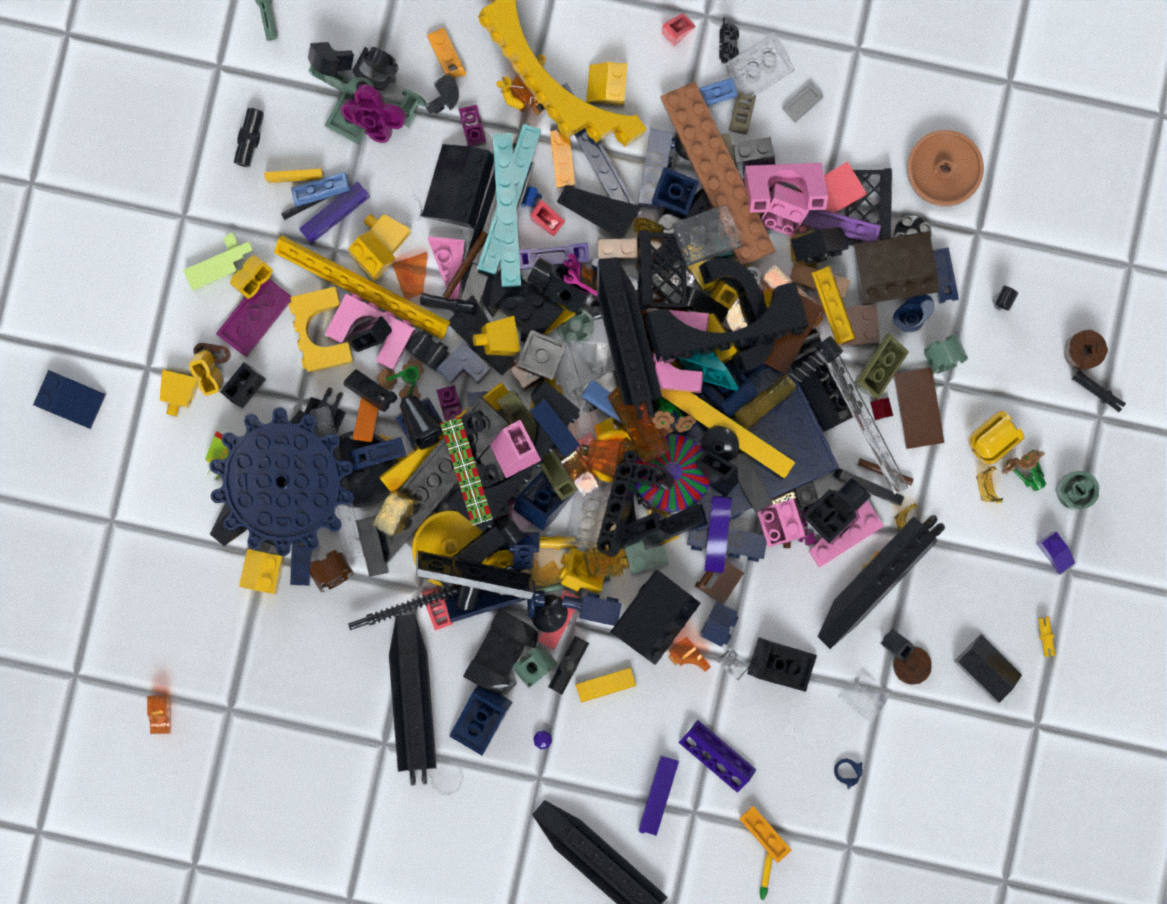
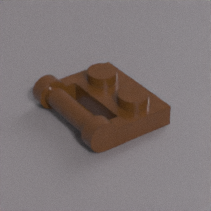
M726 560L724 573L719 575L711 589L706 587L714 572L706 571L701 580L697 581L694 585L723 605L744 574L743 571Z

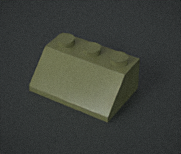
M887 333L883 336L853 384L862 393L878 400L909 351L890 333Z

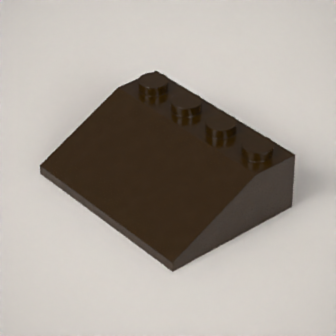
M929 231L853 244L859 299L864 305L939 292L938 274Z

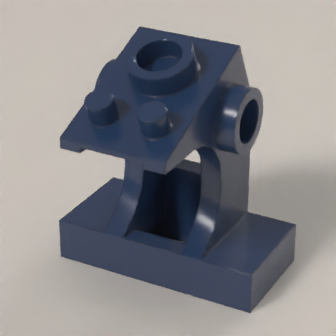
M523 532L524 537L515 545L510 546L508 542H505L500 547V551L509 550V553H513V569H532L533 554L539 552V532Z

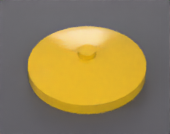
M444 510L434 513L419 525L412 540L413 561L416 565L418 550L453 557L483 531L475 525L472 526L471 522L456 510ZM488 557L481 564H486ZM428 579L431 583L444 587L439 580Z

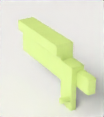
M233 232L226 235L224 242L228 251L183 270L191 289L194 291L236 273L238 270L234 262L243 259L244 254L253 251L250 242L239 246Z

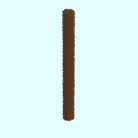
M481 231L444 291L442 296L449 299L487 238L488 234Z

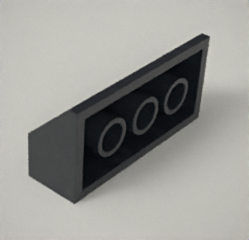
M817 350L795 360L791 366L793 372L796 370V367L799 368L802 365V362H806L809 356L815 355L814 353ZM834 360L830 363L825 362L823 365H819L816 371L813 370L809 374V377L806 376L802 379V382H799L824 432L861 414Z

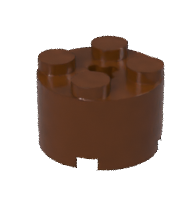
M1083 330L1072 335L1066 341L1064 357L1072 368L1089 370L1104 361L1108 353L1106 341L1099 333L1093 330ZM1085 347L1088 349L1087 353L1083 352Z
M333 550L326 555L327 558L321 561L316 560L309 565L311 568L309 573L320 592H325L323 588L326 587L331 590L348 580L347 575L349 573L351 576L354 574L342 552L338 553L336 550Z

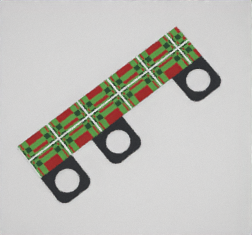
M474 412L440 423L472 526L507 515L510 512L507 498L504 495H500L486 500L483 487L499 482L500 476L497 466L491 463L476 468L467 439L468 435L483 431L484 424L480 413ZM471 417L479 420V426L475 430L467 427V420ZM490 468L494 470L495 478L493 480L486 481L483 478L485 469ZM497 500H501L505 504L504 511L500 513L493 510V503Z

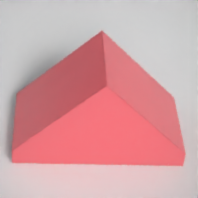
M682 13L664 23L662 34L675 46L696 26Z
M540 200L530 214V220L552 236L556 235L565 222L542 200Z

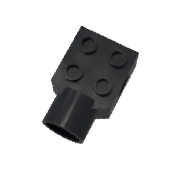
M540 257L532 268L527 281L543 289L544 295L548 296L551 301L558 302L565 306L567 310L578 314L588 301L591 293L577 284H569L564 281V275L572 277L568 270H575L574 268H567L564 263L551 264Z
M851 478L839 491L829 489L802 517L829 544H834L860 518L858 509L871 498V495L854 478Z

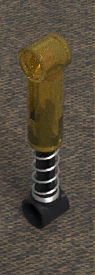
M832 336L822 341L816 347L815 355L809 356V359L806 362H802L799 368L796 367L793 373H789V376L784 374L759 396L734 414V417L743 428L748 430L753 427L766 413L794 392L797 383L802 382V379L806 376L809 377V374L813 370L816 371L819 365H823L825 362H832L843 352V349Z

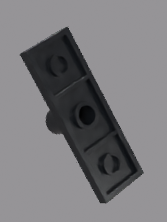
M419 550L417 552L416 576L426 580L434 579L446 584L454 583L461 585L457 605L462 609H475L481 589L497 592L500 595L516 596L519 599H532L534 592L532 574Z

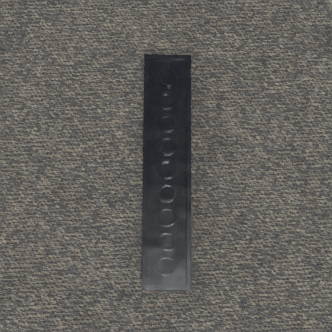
M479 396L464 414L478 412L484 424L483 431L467 436L475 462L496 439L502 429L509 424V421L482 396ZM471 417L467 420V427L469 429L475 430L478 428L479 420L477 418ZM445 438L441 440L376 517L387 564L415 533L419 525L428 518L458 483Z

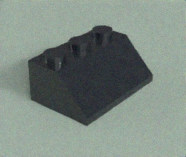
M982 634L954 660L996 703H1000L1014 689L1022 676Z

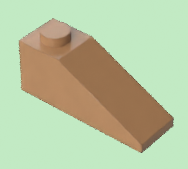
M794 263L788 281L796 282L797 285L818 292L812 272L819 269ZM834 274L843 300L851 280Z

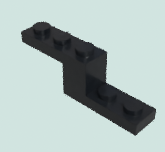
M699 503L666 518L655 512L626 524L620 550L645 539L658 544L708 523L703 505Z

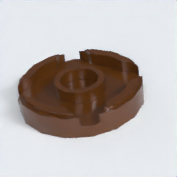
M915 647L904 663L894 657V673L904 683L911 685L920 684L931 673V658L922 648Z

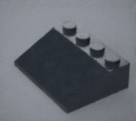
M442 144L422 217L475 229L494 164V155L489 150L472 146Z
M656 569L610 632L656 665L701 603Z

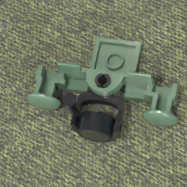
M364 47L353 68V74L356 78L352 80L341 76L337 72L336 76H326L310 66L308 70L310 75L343 92L325 123L326 128L356 144L360 143L366 130L360 125L356 127L354 123L346 120L341 114V107L346 100L354 99V93L360 85L366 84L377 90L384 91L390 83L396 82L395 75L399 70V66L391 55L376 47H371L370 51ZM365 62L372 69L388 77L385 81L373 80L360 71V66ZM406 89L401 92L405 97L400 105L394 101L392 103L382 98L383 103L396 105L405 112L407 120L404 126L410 128L416 118L415 111L418 106L426 107L427 104L420 95Z

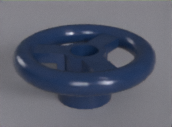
M533 579L534 593L532 599H527V611L530 618H533L535 615V606L544 607L545 593L544 591H536Z

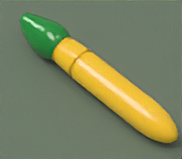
M769 853L766 855L760 887L761 900H764L768 893L773 860Z

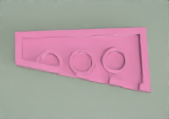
M868 501L858 509L860 518L834 544H829L822 537L809 550L819 568L884 527Z

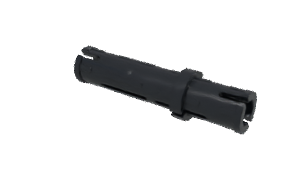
M422 293L420 296V305L473 316L477 311L476 303L464 302L459 298L447 299Z
M1079 369L1075 374L1081 377V379L1073 375L1071 380H1074L1101 399L1100 402L1103 404L1107 403L1118 413L1122 408L1116 405V403L1122 407L1125 406L1126 402L1113 395L1110 389L1106 390Z

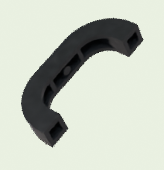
M716 258L708 260L699 266L705 285L716 281H723L730 284L736 290L749 325L761 318L766 312L767 306L764 301V294L760 290L753 274L744 265L732 259ZM770 338L760 344L752 342L748 350L732 356L738 375L746 373L765 362L773 350L775 339Z

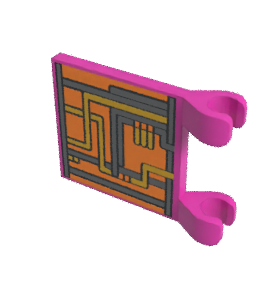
M569 254V259L573 261L568 262L564 260V265L567 268H576V272L573 269H569L568 273L572 277L564 275V281L569 284H577L597 296V273L578 262L574 254Z

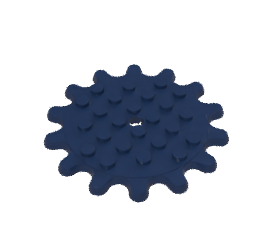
M282 407L274 409L272 421L268 424L261 423L255 414L246 415L244 418L246 426L244 436L238 437L231 432L223 434L222 443L227 447L229 455L224 460L215 459L210 463V470L223 478V485L211 492V500L214 503H226L230 507V514L224 520L225 528L234 530L239 526L246 527L249 531L247 543L251 549L259 548L264 540L270 539L275 543L276 551L280 556H286L290 553L291 543L294 540H300L307 549L315 550L319 546L317 531L321 527L328 528L332 532L339 531L342 527L341 520L335 515L336 506L340 504L349 505L354 501L353 493L343 489L340 483L343 476L353 472V464L348 460L338 461L333 455L334 449L340 443L339 436L335 433H330L326 437L317 436L314 431L316 418L311 414L305 415L298 424L290 423L287 418V411ZM280 476L288 481L285 487L278 484Z

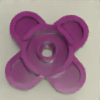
M366 84L360 85L354 93L355 100L348 99L341 107V114L346 120L354 123L356 127L360 125L366 130L364 133L368 134L372 140L378 143L388 142L393 133L392 129L402 128L407 120L406 114L401 108L396 105L383 103L380 93L374 87Z

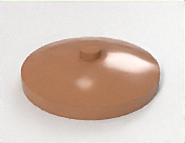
M939 130L929 133L916 143L907 160V177L913 191L922 200L935 206L950 207L963 203L976 192L983 178L984 163L978 147L967 136L956 131Z

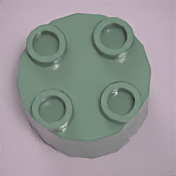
M956 334L947 337L946 341L942 343L939 340L929 344L928 348L924 349V355L933 374H939L956 367L958 361L962 364L968 360L960 338Z
M1075 471L1064 475L1059 480L1055 491L1062 505L1071 510H1079L1094 505L1099 497L1100 488L1098 481L1093 475L1085 471Z
M540 644L528 653L529 658L524 656L513 665L514 671L528 688L558 665L548 650ZM532 662L535 663L538 668H535Z

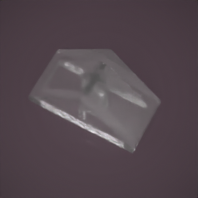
M729 646L716 659L737 680L749 669V664Z

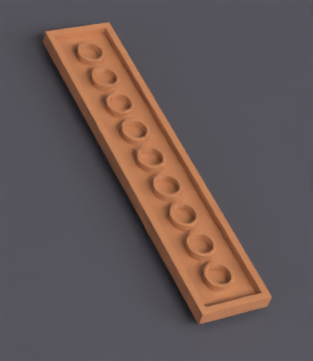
M694 81L661 95L662 104L710 205L720 210L719 224L737 262L745 266L775 253L776 250L758 212L750 213L746 187L696 82Z

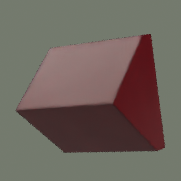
M889 398L870 402L875 421L894 416Z

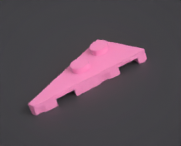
M428 236V241L447 288L463 262L465 240ZM461 280L450 296V299L459 298Z

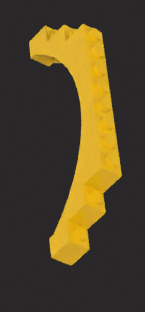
M489 0L492 3L482 8L478 15L480 24L487 29L491 39L498 44L502 54L510 60L514 70L521 75L525 85L532 90L536 100L544 106L548 116L555 121L559 131L567 139L584 128L588 136L596 143L614 133L617 141L624 148L642 137L647 128L636 114L633 116L621 115L590 105L564 89L547 73L534 56L523 35L518 19L516 0Z

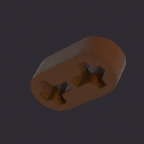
M198 343L193 349L194 355L198 353V350H202V347L205 350L211 351L210 353L215 363L219 364L227 363L231 357L230 351L220 345ZM223 350L226 357H222V360H220V357L214 355V352L220 353Z

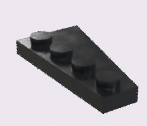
M567 185L556 201L619 239L624 238L641 208L638 205Z
M472 295L466 302L477 304L476 314L473 316L465 313H455L449 320L451 322L449 326L497 372L503 375L515 360L513 356L487 355L484 345L474 346L473 335L482 334L481 328L485 324L490 323L474 295Z

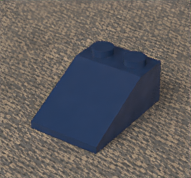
M728 361L724 365L729 370L739 389L735 391L703 381L702 392L724 415L731 418L758 393L752 382L744 374L738 375L736 367Z
M48 370L33 405L91 429L106 394Z
M542 470L517 495L513 510L544 531L555 520L575 493L561 500ZM571 477L576 487L579 489L581 483L575 480L573 477Z
M477 685L449 737L483 756L513 702L502 695Z

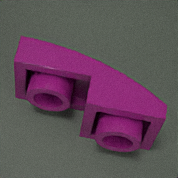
M477 105L458 109L467 145L472 146L486 142Z
M455 385L436 390L445 421L452 420L462 413Z

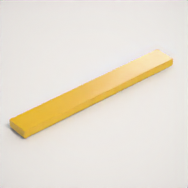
M501 382L486 393L483 398L498 411L501 409V406L497 400L508 394L509 391ZM468 407L465 411L459 414L456 418L463 416L470 407ZM443 434L439 436L440 441L424 450H420L417 447V451L413 450L379 477L391 493L412 476L444 438Z
M660 389L663 398L688 415H691L709 429L715 426H723L732 430L739 440V449L784 479L795 464L793 460L691 392Z

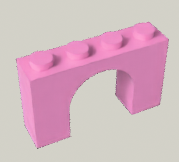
M822 163L745 166L744 183L750 213L769 212L771 200L769 189L775 183H787L798 187L804 194L807 210L826 209L828 192Z
M352 293L351 296L346 294L325 335L343 344L357 322L366 318L374 319L382 316L392 328V332L387 336L376 361L395 371L406 350L405 347L415 333V329L412 328L413 324L404 319L402 322L395 319L396 315L389 311L385 313L379 311V307L371 302L368 305L361 301L362 298Z
M669 310L683 323L708 332V313ZM655 353L653 354V362L656 365L655 370L660 389L702 393L703 372L680 370L673 367L670 363H664V361L657 362Z

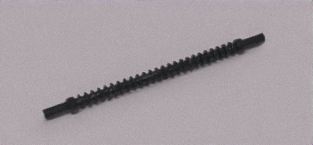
M512 564L506 566V569H510V570H515V571H523V570H526V569H513ZM454 584V587L443 588V591L439 589L437 593L433 591V594L430 595L428 593V596L422 595V598L417 597V600L412 599L411 602L407 600L406 604L402 602L401 605L396 604V607L391 606V609L386 608L385 611L381 609L380 613L376 611L375 614H367L365 618L348 623L349 629L351 631L368 624L371 626L376 624V621L379 623L382 619L386 621L387 617L391 619V616L396 617V614L402 615V612L406 614L408 610L412 612L413 608L417 610L419 606L422 608L423 605L428 606V603L433 604L434 601L438 603L439 599L441 601L445 597L449 599V596L459 595L461 585Z

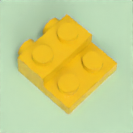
M573 547L568 553L563 554L560 563L564 565L558 574V577L561 578L560 584L575 591L582 587L599 594L602 591L606 562Z

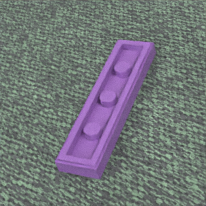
M809 210L802 222V225L816 229L841 227L846 237L864 242L877 240L881 228L877 224L825 210Z

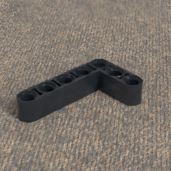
M627 461L621 462L616 468L597 540V550L607 557H615L619 553L637 485L668 490L674 485V476L663 468ZM630 469V473L625 476V472ZM648 472V476L643 479V475ZM666 475L665 481L660 483L661 478ZM626 487L625 492L620 495L621 489ZM621 506L620 511L615 513L616 508ZM616 524L615 530L611 532V527ZM611 543L610 549L606 551V546Z
M507 514L498 519L489 530L486 529L452 558L481 563L505 542H508L510 546L518 543L524 537V534ZM441 582V584L445 587V589L451 587V586L454 584V583H447V584H446V583H442V582Z

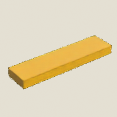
M831 266L812 272L835 341L840 345L856 339Z

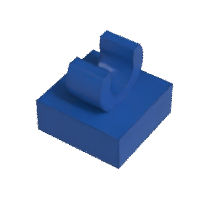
M534 187L526 188L521 203L522 207L535 208L537 206L534 203L535 197L542 198V195L537 193L538 189Z

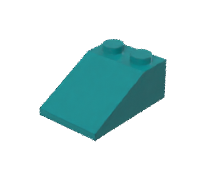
M713 352L707 355L695 354L689 359L678 358L685 370L703 372V381L735 391L739 389L727 367Z

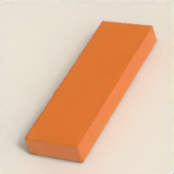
M362 397L353 439L372 442L379 409Z

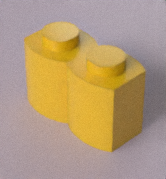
M253 255L246 260L242 269L233 275L229 284L249 299L258 292L260 285L270 278L273 269L256 255Z
M208 350L195 354L189 363V368L192 375L198 380L200 391L205 396L219 392L224 379L220 370L215 367V360Z

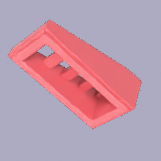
M440 587L431 588L421 592V594L428 596L427 594L430 593L431 595L433 591L437 593ZM445 600L441 601L440 605L432 608L430 607L431 604L428 603L426 608L435 631L453 624V622H450ZM444 609V612L433 615V612ZM444 616L447 617V619L436 623V619Z

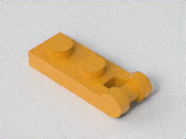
M444 27L428 34L427 38L445 75L450 72L453 78L465 76L466 72ZM455 65L457 69L450 71L449 68Z

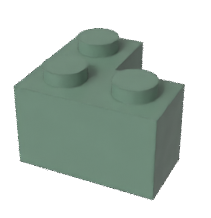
M643 541L624 548L631 574L669 564L664 545L645 550Z

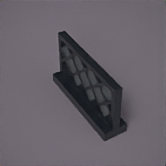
M884 168V170H853L856 175L863 179L860 182L861 185L866 182L872 190L865 197H862L863 199L857 205L850 204L853 207L850 211L849 206L845 207V216L849 217L856 210L862 216L860 220L863 221L865 219L871 223L866 217L875 210L880 215V219L875 223L881 226L879 239L891 238L892 168ZM872 175H880V182L874 187L868 179ZM874 191L880 196V201L875 206L867 200ZM864 201L872 207L865 215L857 209ZM846 237L848 246L864 242L861 240L849 241V237Z
M640 230L637 235L640 310H647L648 308L687 309L685 234L648 233V230ZM651 238H658L663 244L656 250L651 245ZM672 238H680V247L676 250L668 243ZM665 245L673 252L667 259L659 252ZM655 255H658L664 261L658 268L651 262ZM674 255L681 260V265L677 269L669 262ZM665 264L673 270L668 277L660 271ZM656 273L664 280L659 286L652 281V277ZM675 273L681 278V284L678 287L669 280ZM666 282L674 289L669 296L660 289ZM658 292L665 300L661 303H653V295ZM677 292L682 297V303H675L670 297Z

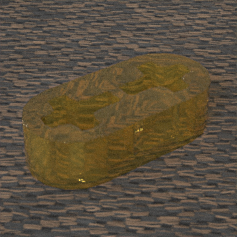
M637 218L634 220V232L639 233L640 230H648V233H664L663 225L647 218Z

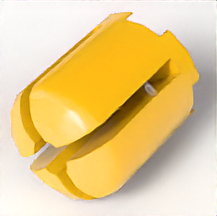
M1003 410L996 412L968 437V443L974 455L988 465L998 462L1025 439L1021 428L1017 430L1016 426L1010 421L1012 417Z

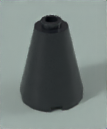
M405 396L401 400L400 409L412 448L417 451V447L420 450H424L440 441L439 436L443 434L441 422L417 396Z

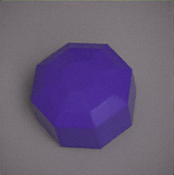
M545 730L538 731L533 737L534 745L541 750L549 748L552 743L551 734Z

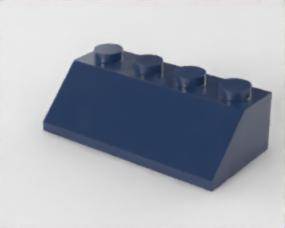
M481 589L476 607L473 610L460 608L457 605V594H454V597L449 596V599L445 601L450 622L452 623L525 601L526 599H519L512 595H500L497 592Z

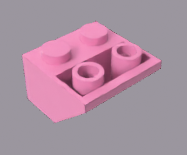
M775 183L770 191L769 212H762L760 219L765 227L793 237L809 212L806 207L805 197L801 192Z
M521 420L503 428L490 445L506 478L541 461Z
M790 499L757 512L768 547L792 542L808 536L796 499Z

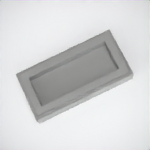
M810 83L785 105L783 110L796 123L824 96Z

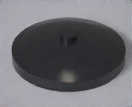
M354 431L347 432L339 436L340 443L334 449L333 455L338 461L348 460L354 465L353 457H350V451L381 443L385 440L374 434L372 442L354 440ZM365 454L360 455L362 462L367 461ZM397 459L355 471L353 467L351 474L343 476L340 482L342 488L352 492L354 495V501L346 506L364 508L384 500L391 492L379 477L398 463Z

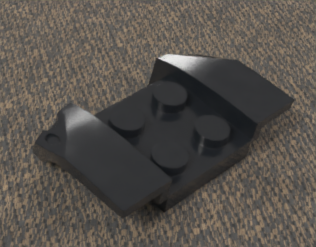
M500 272L490 283L483 295L484 306L492 318L498 309L508 317H515V323L523 328L520 341L525 343L530 330L544 334L565 311L560 305L546 298L525 281L522 275L521 286L502 287Z
M499 608L491 623L489 632L474 660H471L463 677L493 693L506 695L517 684L508 679L514 668L513 665L517 663L526 645L532 648L536 647L538 632L529 624Z

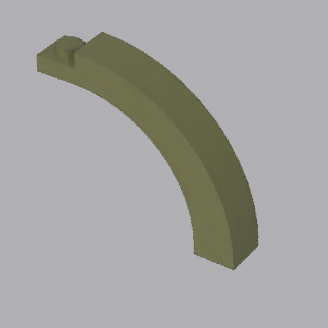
M512 390L497 401L512 423L521 420L533 443L537 422L515 391ZM553 449L550 454L546 453L542 458L544 461L541 464V468L561 500H564L578 491V488L555 450Z

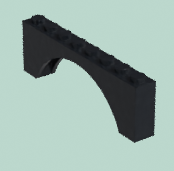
M796 282L778 285L772 292L769 307L761 318L745 328L732 332L714 333L693 328L676 318L667 308L648 312L645 317L657 362L664 361V363L673 362L676 358L681 357L682 359H689L699 353L707 355L718 349L719 351H726L732 346L745 347L751 342L760 344L770 338L778 340L789 334L797 336L804 333V330L809 325Z
M541 380L530 394L534 406L545 399L566 427L570 423L573 424L580 416V409L544 380ZM538 422L533 445L541 461L497 483L483 487L486 500L500 495H504L507 501L510 498L513 500L520 491L518 488L521 484H526L532 475L530 473L533 469H538L544 461L542 458L545 454H550L556 445ZM457 486L446 502L470 521L460 486ZM497 500L493 503V510L500 513L504 511L505 504L503 501ZM491 519L475 526L484 532L494 525L495 520Z

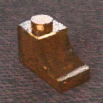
M577 449L573 450L566 457L562 456L560 458V462L569 473L573 483L583 495H586L600 485L599 479L592 472L591 466Z
M684 637L668 650L670 653L668 658L674 665L677 663L680 666L688 663L699 666L704 672L711 668L688 637Z
M171 694L147 696L150 734L171 733Z

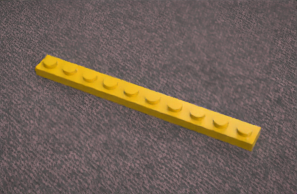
M282 235L278 238L274 250L275 254L350 293L358 295L385 311L393 313L397 317L412 323L422 330H426L442 340L445 337L451 323L450 321Z

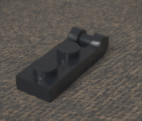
M357 369L344 380L345 387L383 412H386L389 409V405L398 399L394 392L388 391Z

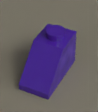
M1057 531L1051 532L1036 543L1059 574L1075 564L1068 546Z

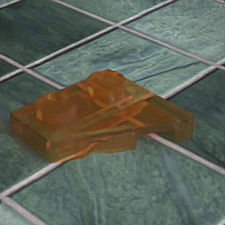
M427 252L392 264L403 296L407 300L420 296L424 292L428 259Z

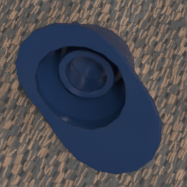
M927 294L910 297L894 312V324L902 329L904 333L920 330L924 322L934 312V300Z

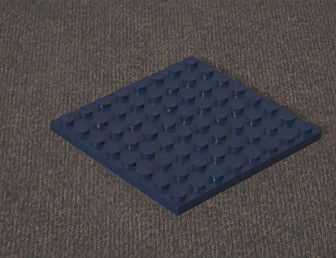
M731 359L729 362L735 367L733 359ZM765 363L743 373L752 382L758 394L730 419L795 462L784 479L746 453L771 500L840 468L799 383L796 384L797 387H792L779 398L781 400L779 403L772 402L771 400L784 386L771 396H767L768 388L773 389L785 379L786 375ZM792 368L789 369L787 373L788 376L789 373H793ZM691 392L692 394H694L695 396H697L698 398H700L701 400H703L704 402H706L707 404L721 412L703 392ZM658 407L654 411V416L645 417L650 429L653 428L655 425V423L652 422V418L655 417V413L658 411ZM679 408L684 417L688 416L687 413ZM673 410L671 416L674 417L675 421L670 424L673 432L668 433V435L687 437L701 447V439L709 428L696 420L689 430L678 432L675 424L678 423L679 416ZM716 445L717 449H722L720 445ZM739 449L736 457L740 456L745 452ZM739 482L727 494L711 484L709 485L706 494L697 503L703 505L708 523L696 528L698 532L709 528L713 496L732 498L730 518L752 509Z

